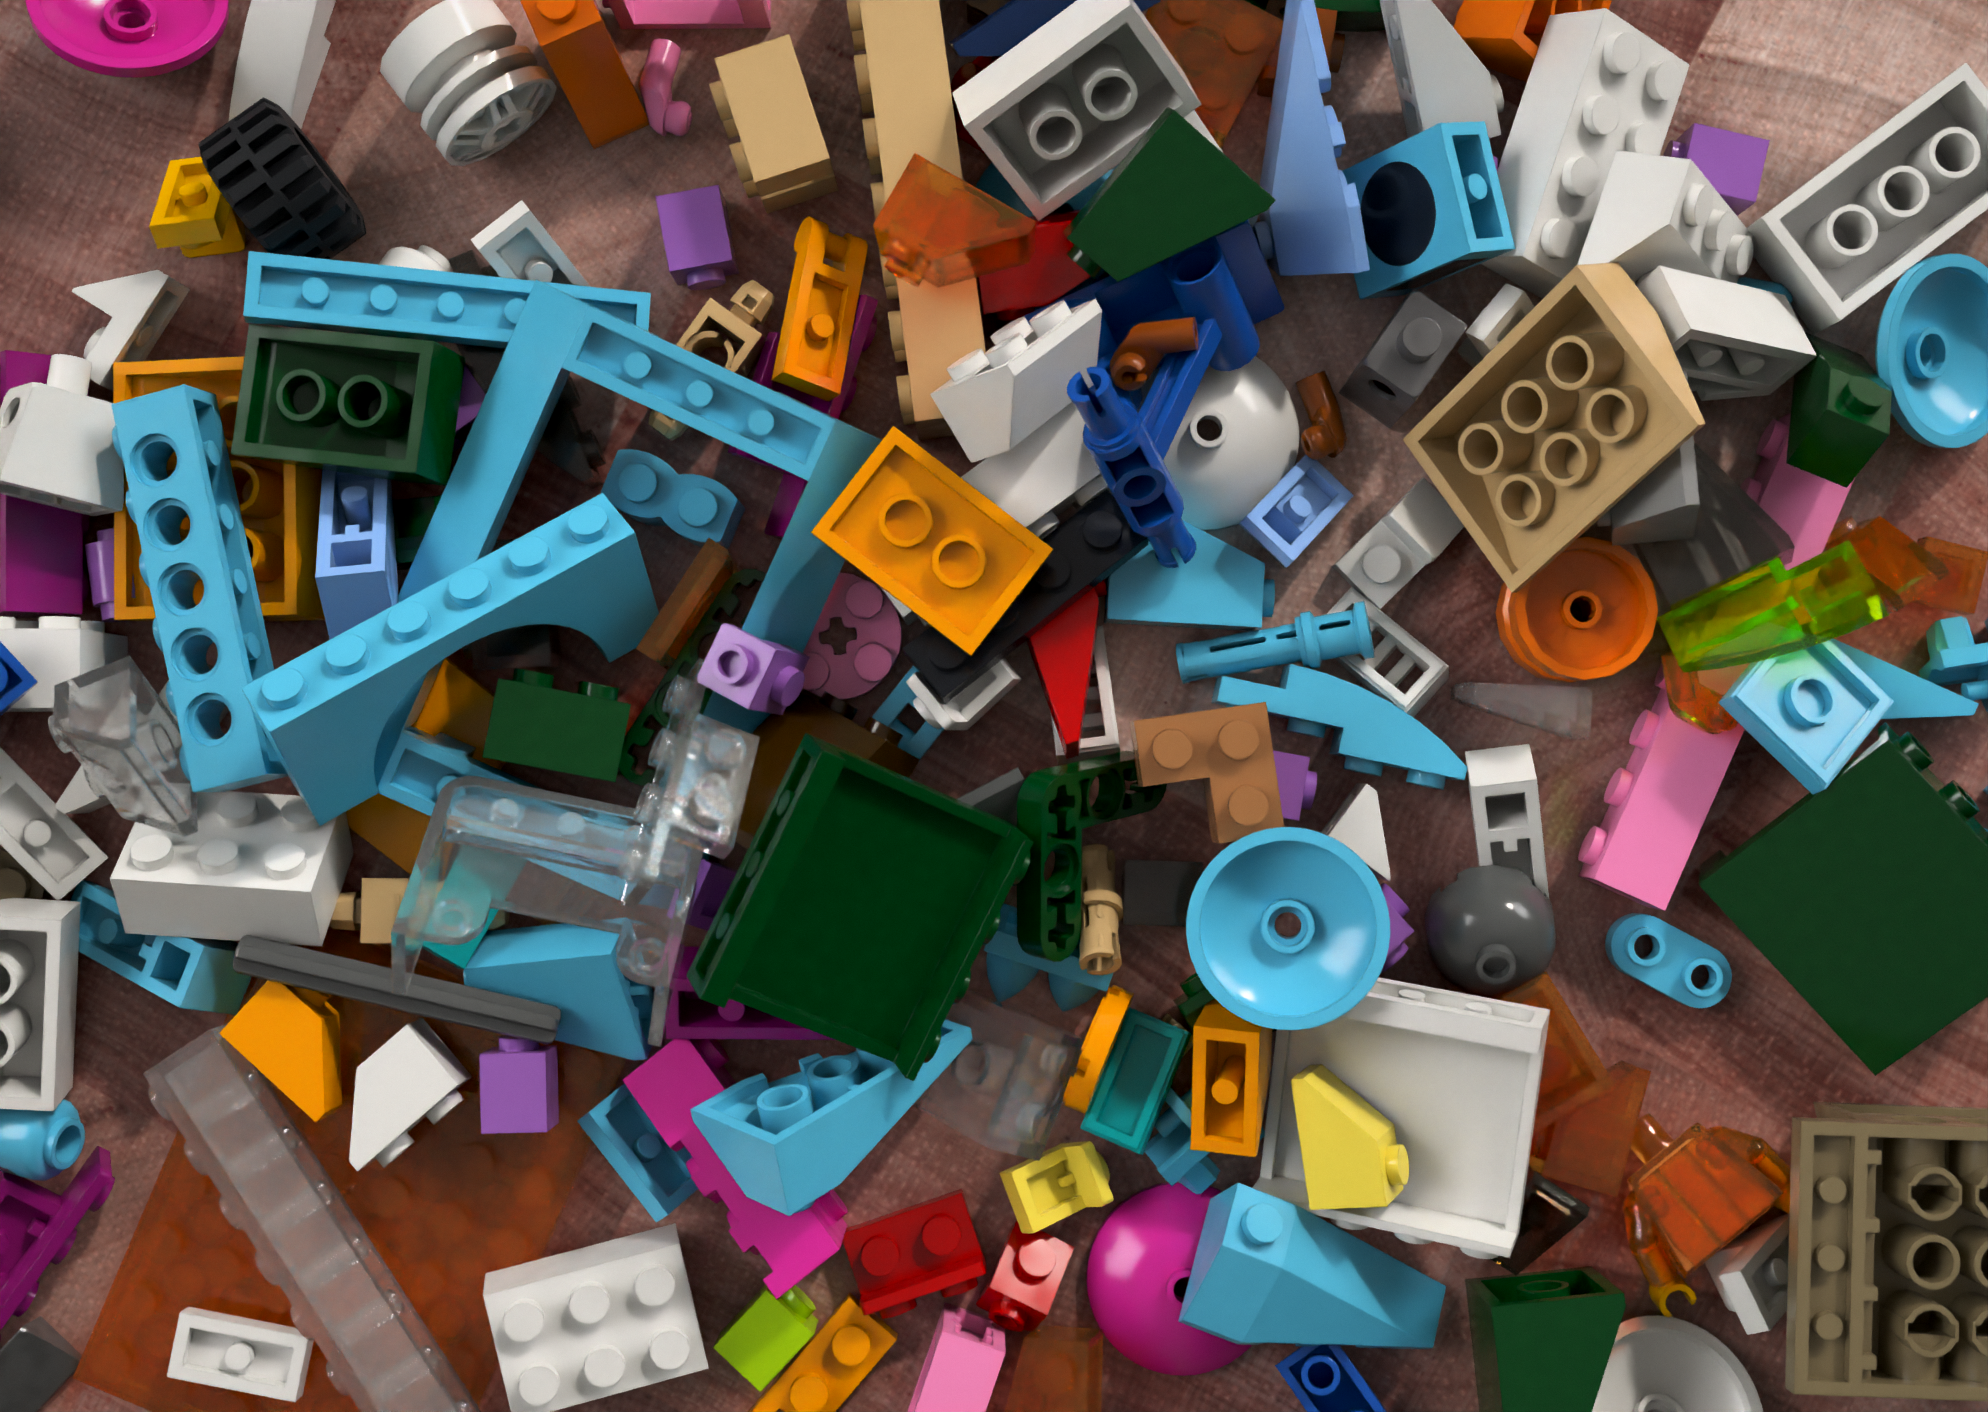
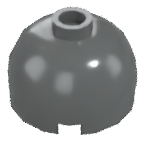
M1488 865L1470 867L1457 873V881L1447 885L1442 892L1439 887L1431 895L1424 916L1428 951L1432 961L1444 979L1464 992L1486 998L1507 997L1530 987L1549 967L1556 947V929L1551 901L1545 892L1543 895L1540 889L1532 885L1529 876L1516 869Z

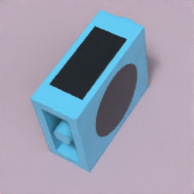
M1485 121L1438 123L1342 171L1347 184L1355 183L1370 267L1368 271L1353 273L1360 299L1406 295L1413 289L1418 290L1515 249Z

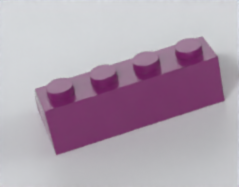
M12 350L0 352V407L4 396L10 388L30 382L47 384L51 355ZM0 494V616L39 618L41 616L83 614V602L86 600L89 592V576L86 568L83 566V539L88 532L89 515Z

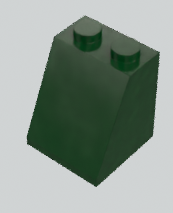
M1591 1266L1465 1279L1479 1412H1592L1626 1308L1624 1292Z

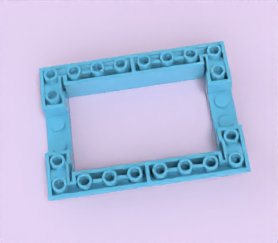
M536 280L400 590L398 603L492 552L569 374L573 372L808 481L742 626L743 630L762 640L788 645L803 653L845 561L844 558L816 538L811 531L882 439L781 392L769 389L659 338L658 335ZM444 660L422 676L400 700L389 716L376 748L374 774L379 794L615 898L674 909L696 856L709 860L721 833L681 806L687 796L771 714L748 710L713 691L651 830L647 831L627 822L630 816L595 800L587 809L472 758L476 747L442 732L433 736L411 726L417 722Z

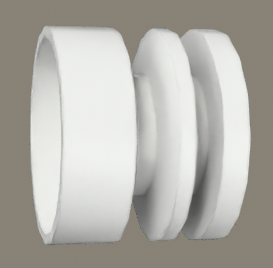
M444 0L409 23L391 42L381 60V74L411 112L422 113L420 126L432 140H437L436 147L450 165L465 166L483 160L505 148L524 134L544 114L553 101L557 87L543 67L537 66L538 61L527 46L514 45L517 33L493 0Z

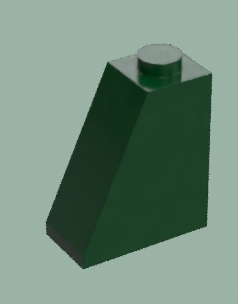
M1167 107L1063 231L1067 239L1074 244L1066 254L1094 279L1097 280L1106 271L1119 282L1267 211L1276 199L1174 109Z

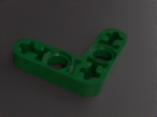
M1121 751L1037 770L1030 774L1023 782L1017 801V828L1034 842L1030 849V863L1027 872L1017 884L1018 943L1025 953L1052 962H1061L1068 958L1077 946L1081 932L1082 828L1149 812L1162 801L1167 784L1139 787L1137 780V782L1130 785L1129 789H1126L1125 780L1130 782L1137 780L1133 751ZM1097 776L1099 779V792L1095 803L1090 806V787ZM1053 851L1055 853L1054 870L1051 877L1045 881L1043 875L1045 862L1048 855Z

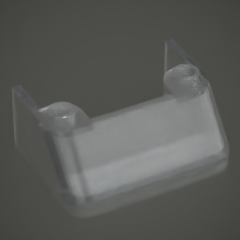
M464 776L450 781L441 789L391 930L392 993L406 996L424 941L444 945L467 943L475 939L483 931L491 908L619 934L616 946V963L619 970L633 982L655 987L648 1044L661 1047L682 963L704 850V840L701 832L691 822L679 817L479 776Z

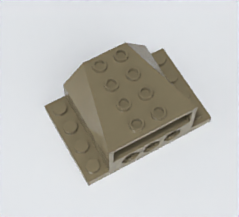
M1813 1102L1817 1118L1792 1117L1785 1388L1796 1395L1988 1401V1108Z

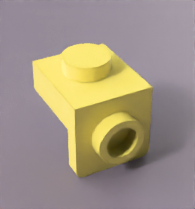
M1091 1141L1061 1143L999 1173L1022 1233H1036L1086 1207H1103L1114 1200L1108 1184L1110 1180L1108 1166L1101 1154L1095 1150Z

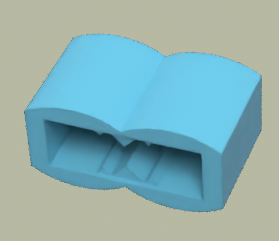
M634 449L617 451L601 490V493L608 498L613 506L630 518L648 525L669 526L688 542L712 550L729 549L745 511L743 504L721 483L702 475H679L659 457Z

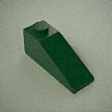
M1805 332L1817 356L1794 374L1786 463L1847 488L1890 434L1892 391L1879 378L1875 370L1861 354Z

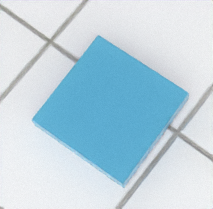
M1798 611L1784 621L1718 703L1814 795L1827 789L1894 701L1806 615Z

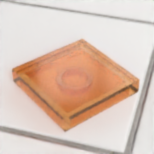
M710 538L707 539L636 647L638 651L666 670L672 666L679 652L724 583L738 570L736 562L726 548Z

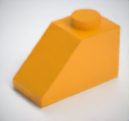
M267 980L219 1034L314 1122H318L334 1114L342 1105L339 1012L327 1002L331 997L329 994Z
M1216 999L1211 1000L1205 1005L1193 1028L1190 1150L1256 1157L1271 1070L1272 1029L1243 1020L1223 1007Z

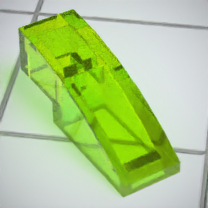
M1847 540L1787 571L1780 558L1777 557L1658 617L1657 620L1683 673L1721 669L1763 661L1803 650L1848 634L1890 614L1851 542Z

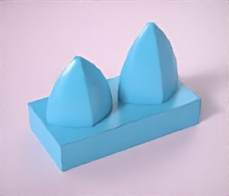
M1003 903L1000 909V923L996 934L984 948V951L987 952L988 980L998 1002H1003L1023 990L1036 976L1039 969L1048 972L1050 990L1054 1000L1063 1012L1084 1004L1099 990L1107 992L1113 973L1092 975L1087 973V969L1082 970L1080 968V939L1071 955L1061 962H1052L1025 953L1018 943L1017 908Z

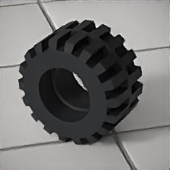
M264 97L199 142L202 162L210 177L232 209L268 253L332 259L366 234L363 215L346 188L298 125L274 102Z

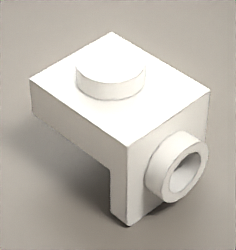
M1004 658L946 704H944L919 672H915L906 683L917 696L913 700L916 710L930 725L937 729L943 727L945 730H968L1016 686L1022 678Z

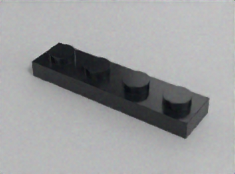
M1107 489L1042 539L1053 548V552L972 656H969L932 626L902 648L907 659L944 704L953 699L1148 545V538L1132 530L1115 498Z

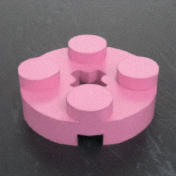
M839 573L803 651L804 654L810 657L803 671L805 675L803 689L820 697L826 691L840 700H848L871 692L890 674L901 652L902 627L894 605L876 584L854 574ZM838 618L842 619L845 628H855L857 633L856 640L847 642V653L841 655L835 654L832 645L821 643V633L829 631L830 621Z

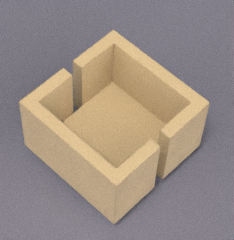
M787 34L714 58L721 80L709 83L728 139L740 136L741 141L730 144L729 147L748 199L760 195L768 214L838 191L830 156L790 35Z

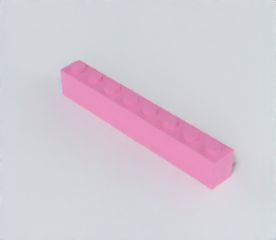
M1791 413L1781 417L1779 421L1772 420L1759 440L1756 454L1762 456V460L1753 479L1750 477L1746 478L1734 497L1731 512L1737 514L1733 526L1728 537L1722 535L1716 541L1708 556L1706 570L1712 572L1703 594L1696 593L1689 601L1683 613L1680 627L1686 630L1677 653L1669 652L1657 672L1655 686L1661 689L1652 710L1645 709L1635 722L1629 739V743L1635 746L1626 769L1618 768L1610 779L1604 794V802L1610 804L1600 828L1593 826L1589 830L1579 851L1578 860L1584 862L1579 877L1648 908L1666 910L1745 730L1718 702L1784 621L1796 613L1853 484L1852 481L1846 488L1786 463Z

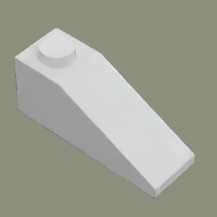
M1379 0L1408 138L1438 123L1485 121L1489 138L1501 135L1498 113L1504 111V97L1497 78L1494 75H1490V72L1432 0Z
M1523 744L1465 751L1478 866L1498 865L1520 870L1531 878L1532 885L1540 889L1543 895L1545 892L1549 898L1538 784L1530 745Z

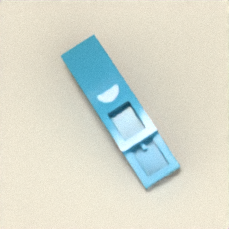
M1294 664L1283 667L1279 688L1227 676L1216 678L1211 703L1233 707L1266 702L1268 715L1288 719L1286 731L1324 738L1326 727L1334 729L1329 754L1346 757L1343 769L1380 777L1383 766L1408 770L1407 783L1444 790L1446 779L1465 780L1468 767L1441 739L1421 722L1391 702L1358 685L1327 673Z

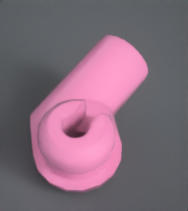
M659 38L651 42L639 82L640 92L650 127L662 136H666L667 132L676 136H684L688 133L691 125V106L684 101H673L671 88L680 59L681 49L676 43Z

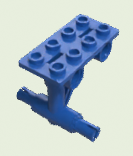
M1248 220L1119 282L1112 276L1106 277L1024 315L1029 325H1031L1030 319L1062 300L1066 302L1069 309L1096 299L1101 307L1102 318L1097 367L1086 368L1094 385L1088 388L1079 371L1069 380L1067 394L1076 405L1085 422L1083 442L1125 519L1134 532L1148 538L1155 551V557L1166 568L1179 567L1171 551L1172 548H1177L1184 564H1186L1195 554L1196 542L1181 518L1184 510L1183 499L1163 460L1208 365L1218 371H1232L1248 364L1256 356L1260 347L1259 336L1254 324L1281 313L1285 308ZM1195 317L1199 338L1198 350L1169 353L1163 356L1155 368L1160 367L1158 374L1138 413L1137 409L1142 401L1141 388L1134 391H1124L1118 388L1112 381L1110 361L1114 352L1129 330L1136 324Z

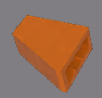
M520 0L540 47L593 149L649 125L645 109L595 0Z

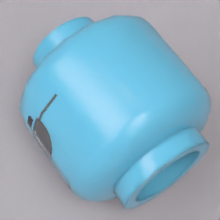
M63 1099L54 1111L0 1109V1171L32 1180L46 1181L70 1167L79 1157L85 1142L84 1125L80 1121L78 1110L70 1101Z

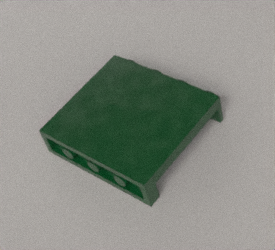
M1886 722L1878 728L1879 740L1847 763L1827 789L1814 795L1808 793L1726 856L1721 850L1717 851L1700 865L1699 886L1875 1076L1988 997V832L1973 817L1980 810L1969 794L1957 782L1952 780L1944 786L1929 770L1928 767L1934 763V760L1926 748L1910 732L1907 731L1899 737Z
M805 733L686 976L699 999L725 1008L729 999L894 1062L905 1078L914 1081L922 1064L929 1062L935 1055L941 1040V1027L952 1005L957 1004L964 997L971 979L970 969L982 945L988 944L996 934L1000 923V909L1011 887L1017 885L1025 876L1030 863V849L1034 842L1008 821Z

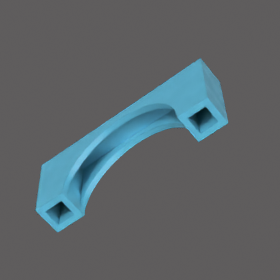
M601 493L241 687L292 784L319 826L380 793L375 781L374 758L381 732L389 716L408 690L422 676L462 647L480 638L506 629L525 625L551 624L570 627L586 634L610 663L664 633V628L636 533L608 498Z

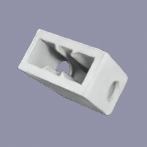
M54 354L51 355L47 384L30 382L8 390L0 407V494L90 516H99L123 510L124 463L117 454L112 440V431L114 426H116L111 406L114 403L87 396L92 362L77 356Z

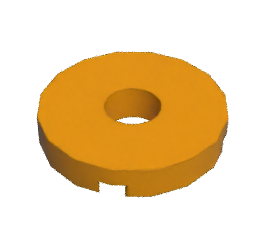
M1113 985L1108 988L1106 996H1103L1081 1047L1082 1052L1076 1066L1078 1070L1074 1077L1070 1076L1063 1096L1064 1106L1086 1114L1128 1009L1131 1007L1134 993Z

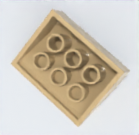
M1618 262L1576 265L1406 435L1403 441L1513 593L1522 589L1706 423L1658 313Z

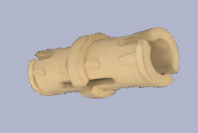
M1093 844L1082 847L1079 964L1082 970L1087 969L1089 974L1107 975L1117 971L1122 965L1118 922L1124 915L1123 902L1115 888L1114 851H1108V847L1105 845Z

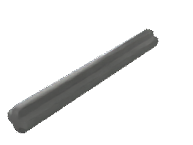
M243 936L234 953L233 970L238 974L545 1045L553 1043L560 1025L561 1010L557 1006L256 936Z

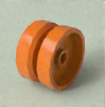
M1588 536L1577 538L1519 591L1512 593L1504 582L1501 586L1495 613L1500 640L1514 662L1537 678L1564 684L1612 676L1635 662L1653 637L1658 615V605L1654 583L1638 558L1620 545L1612 546L1610 541ZM1578 603L1581 608L1582 617L1574 619L1570 607Z

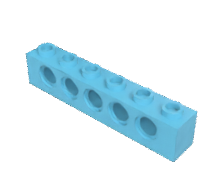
M182 384L111 404L116 425L112 431V440L117 454L123 460L129 487L125 497L126 507L131 519L137 525L142 549L139 557V569L145 584L150 588L156 616L152 624L153 635L156 644L164 654L169 678L166 685V698L171 711L177 716L182 740L179 753L182 771L190 781L193 793L227 792L287 777L288 774L241 687L273 671L274 666L216 394ZM175 452L177 457L176 468L168 477L166 471L167 461L172 453ZM188 515L190 531L188 536L182 541L180 525L182 520ZM201 578L204 585V594L200 603L196 606L193 599V589L196 582ZM214 642L217 647L218 657L215 666L210 670L207 665L206 654L209 646ZM227 706L231 713V726L228 732L224 734L220 727V715Z

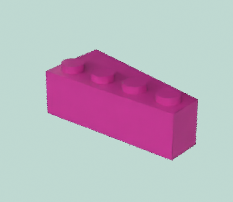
M673 1039L622 1081L669 1148L679 1152L682 1148L686 1147L692 1156L686 1162L691 1179L705 1198H709L716 1204L723 1200L730 1211L726 1213V1217L732 1227L728 1230L744 1253L748 1251L755 1255L761 1253L773 1270L763 1281L775 1298L778 1299L840 1250L848 1226L842 1217L848 1213V1210L834 1189L817 1198L808 1209L793 1213L790 1216L746 1197L693 1122L690 1110L736 1084V1081L723 1066L729 1061V1058L716 1039Z

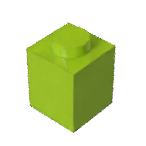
M765 1284L720 1332L713 1348L761 1392L813 1337L819 1321L812 1315L816 1307L810 1298L796 1285L776 1299Z

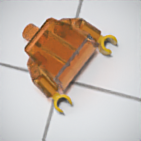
M1647 1113L1634 1122L1621 1135L1622 1140L1644 1163L1639 1170L1627 1179V1188L1630 1193L1626 1196L1622 1209L1629 1249L1645 1279L1650 1284V1298L1665 1317H1672L1671 1312L1665 1305L1670 1293L1677 1290L1682 1291L1691 1305L1695 1304L1697 1300L1695 1292L1677 1274V1270L1686 1279L1773 1206L1788 1214L1790 1213L1791 1167L1760 1137L1722 1125L1706 1129L1701 1124L1695 1123L1674 1140L1650 1113Z

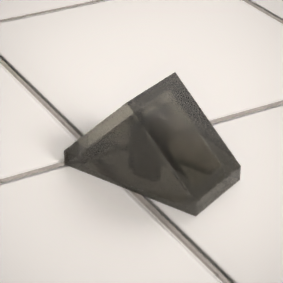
M1528 1166L1520 1230L1510 1258L1498 1256L1491 1260L1517 1276L1587 1218L1590 1207Z

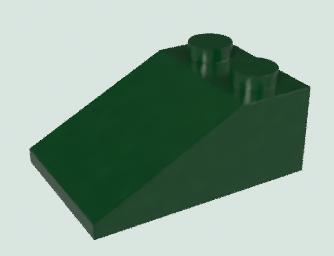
M249 324L231 454L239 457L380 479L446 486L450 476L466 358L435 341Z

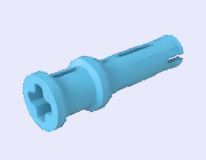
M1365 601L1355 602L1352 610L1315 617L1311 611L1301 612L1300 616L1294 618L1295 623L1184 644L1177 643L1176 657L1183 684H1187L1191 681L1301 661L1303 667L1310 666V669L1320 668L1322 660L1361 654L1364 659L1375 658Z

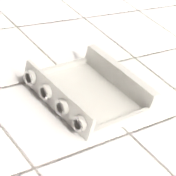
M1378 977L1368 994L1355 1007L1339 1018L1309 1029L1277 1030L1260 1177L1253 1188L1295 1204L1314 1215L1330 1218L1333 1224L1344 1229L1362 1230L1372 1227L1394 1232L1397 1238L1412 1244H1429L1435 1241L1460 1247L1463 1253L1475 1258L1493 1259L1498 1256L1510 1258L1520 1230L1550 1009ZM1309 1065H1324L1394 1124L1397 1145L1403 1144L1407 1151L1409 1178L1407 1184L1403 1185L1404 1189L1387 1207L1310 1210L1291 1079Z

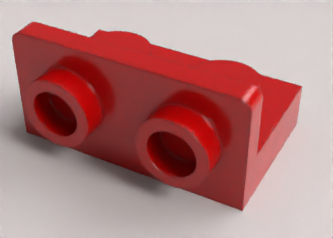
M962 1189L851 1226L846 1229L843 1238V1244L861 1294L859 1304L863 1315L879 1311L882 1319L895 1317L914 1309L917 1306L916 1298L938 1290H940L944 1298L962 1294L978 1285L976 1277L986 1274V1258Z

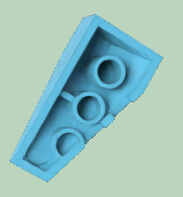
M945 1019L941 1027L939 1047L933 1058L929 1062L922 1064L914 1081L905 1078L894 1062L856 1048L857 1051L846 1055H835L826 1058L816 1053L799 1059L801 1071L768 1083L766 1076L760 1073L739 1081L690 1109L692 1119L746 1197L790 1216L793 1213L808 1209L817 1198L834 1189L845 1180L972 1041L971 1028Z
M1236 1183L1210 1198L1178 1322L1240 1345L1282 1343L1295 1344V1346L1355 1345L1357 1348L1430 1349L1434 1346L1446 1286L1295 1204L1244 1184Z

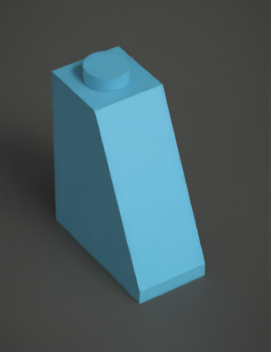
M1185 521L1183 522L1188 532L1196 542L1195 554L1189 562L1184 564L1177 548H1172L1171 551L1179 567L1166 568L1162 566L1155 557V551L1148 540V545L1106 578L1107 595H1105L1104 623L1254 631L1262 628V617H1272L1275 581L1274 579H1264L1265 563Z
M628 916L486 931L463 971L464 985L557 1006L561 1010V1020L555 1040L634 1061L647 1060L663 1022Z

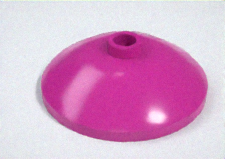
M25 0L33 29L42 42L55 54L85 70L125 78L161 75L195 62L209 52L218 42L229 18V0Z
M1165 1182L1144 1188L1122 1201L1107 1216L1092 1242L1087 1262L1086 1282L1093 1315L1109 1342L1125 1357L1146 1369L1179 1376L1207 1373L1231 1363L1252 1346L1235 1344L1178 1322L1184 1298L1174 1293V1285L1179 1279L1190 1277L1210 1198L1222 1192L1218 1188L1209 1186L1201 1194H1195L1179 1182H1176L1173 1186Z

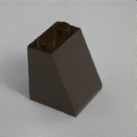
M825 691L818 702L800 692L797 699L786 707L783 715L771 713L687 796L681 807L748 849L805 733L908 778L920 759L897 747L903 737L902 734L869 716L864 727L853 722L852 720L858 709Z

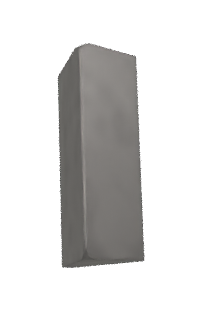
M41 1316L21 1327L0 1349V1412H38L86 1361Z

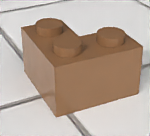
M1266 702L1129 722L1138 786L1146 787L1203 778L1212 842L1219 844L1234 842L1253 832L1284 827Z

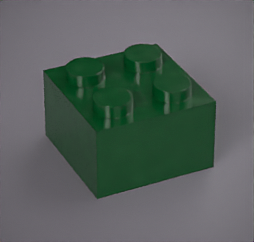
M518 668L514 669L512 681L498 678L482 757L616 782L631 704L617 701L620 688L579 681L577 693L552 689L553 675Z

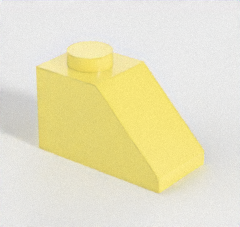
M1309 1065L1291 1079L1310 1210L1387 1207L1404 1189L1403 1185L1407 1184L1409 1178L1407 1151L1403 1144L1397 1145L1394 1124L1324 1065Z

